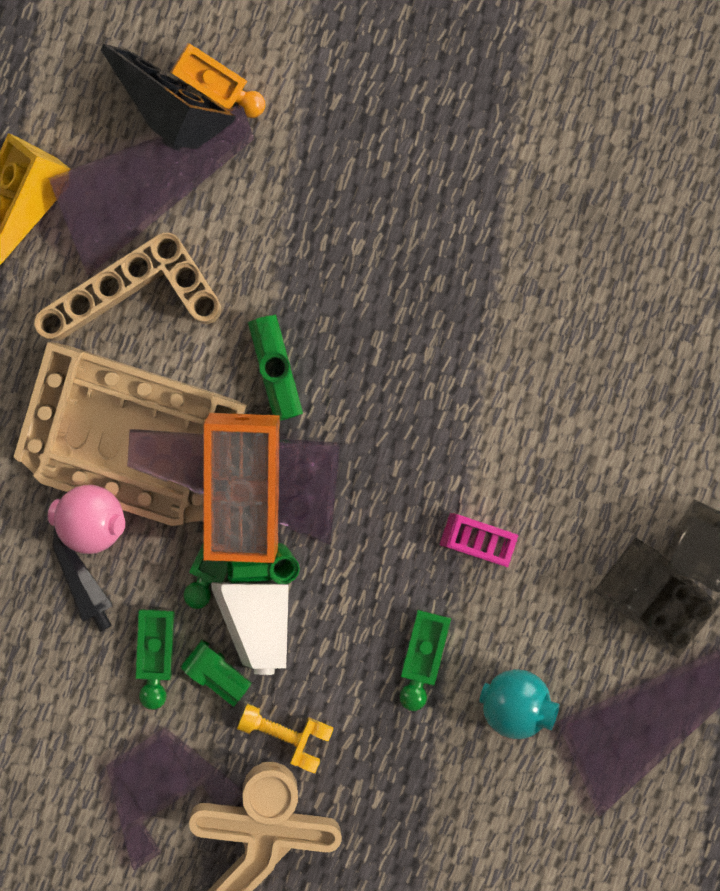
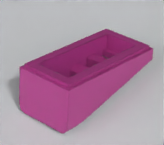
M450 513L439 545L509 567L518 535L458 514ZM464 524L459 543H455L460 526ZM472 528H476L478 531L472 548L467 547ZM486 532L492 533L486 552L480 551ZM501 536L505 539L499 557H497L493 553L498 537Z

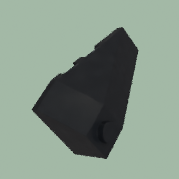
M103 44L101 48L103 55L149 127L162 137L161 142L167 147L178 151L182 147L198 149L234 123L236 116L206 95H202L200 98L194 93L186 91L188 86L186 83L160 74V68L124 48Z

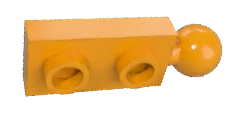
M187 43L170 73L228 110L236 102L240 112L245 117L256 118L264 112L265 100L263 96L256 91L244 92L242 90L247 80L190 43Z

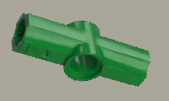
M277 315L264 316L249 321L248 326L272 414L280 415V421L303 415ZM273 359H279L285 364L284 373L276 378L270 377L266 372L267 364Z

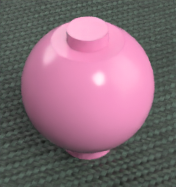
M82 485L71 489L61 499L54 500L48 510V521L50 525L55 526L60 540L71 550L83 554H94L108 549L116 542L125 529V518L120 502L110 491L96 485Z

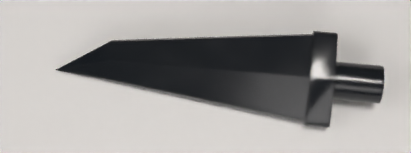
M54 527L52 546L82 622L93 618L100 632L110 628L112 624L105 613V610L113 606L110 598L108 599L76 552L68 548L60 540Z

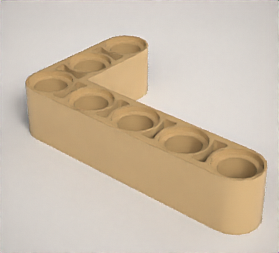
M162 233L42 309L36 315L34 326L36 331L46 339L51 341L64 339L163 274H165L189 313L202 324L215 322L220 317L221 304L181 241L171 233ZM167 242L175 243L177 246L176 254L169 259L162 258L160 256L161 246ZM137 261H145L148 265V270L142 277H134L131 274V267ZM184 271H192L196 275L194 284L187 288L179 286V275ZM109 279H116L119 283L118 291L112 296H105L102 291L103 284ZM82 297L88 298L90 302L88 311L85 314L77 315L74 311L75 302ZM209 299L213 301L214 310L210 315L200 316L197 314L196 307L201 300ZM52 316H58L61 321L59 330L52 334L48 333L45 329L47 319Z

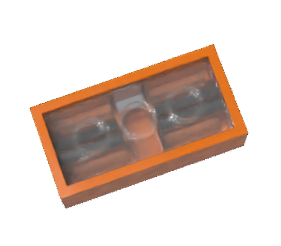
M208 414L204 422V560L274 563L278 550L280 415Z

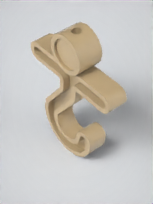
M263 762L250 770L243 783L244 807L200 803L191 810L189 828L195 836L242 842L245 846V852L208 891H253L274 870L275 865L291 848L333 852L340 846L342 841L341 830L338 822L334 819L294 813L298 803L297 781L292 771L285 765L276 762Z

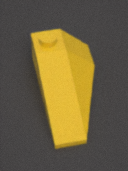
M8 133L0 150V265L57 201L61 190L67 185L68 175L71 171L68 166L55 156Z

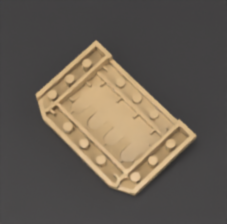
M47 342L14 458L18 462H22L43 485L65 492L82 485H96L110 491L118 499L124 511L170 526L184 525V523L196 521L203 522L204 422L209 413L244 414L247 405L232 398L71 346ZM216 479V491L221 490L224 479Z

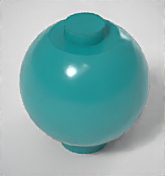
M521 669L502 672L493 678L491 684L485 683L479 702L484 704L483 713L490 727L498 734L510 739L529 738L538 733L542 728L552 730L560 707L559 703L551 701L548 687L537 675Z

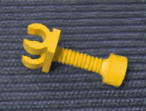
M247 703L237 729L248 734L252 730L259 729L263 733H268V735L275 736V738L278 737V739L281 738V740L287 741V743L294 744L296 748L290 764L316 773L320 759L302 751L310 734L329 741L334 730L333 727L308 717L303 732L297 734V731H291L290 728H285L282 725L278 726V723L275 724V722L272 723V721L262 718L259 712L260 708Z

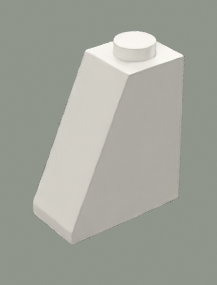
M212 582L213 594L242 665L254 669V674L272 675L275 672V668H286L288 585L278 583Z

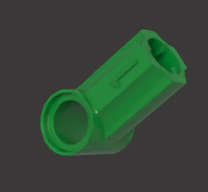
M278 543L274 563L227 561L226 565L230 583L273 580L278 584H288L296 579L300 570L298 561L289 548L282 543ZM287 559L284 565L274 568L278 561Z
M201 639L181 664L180 668L194 681L203 686L206 684L234 707L253 682L227 663L222 653H215L208 647L209 643Z

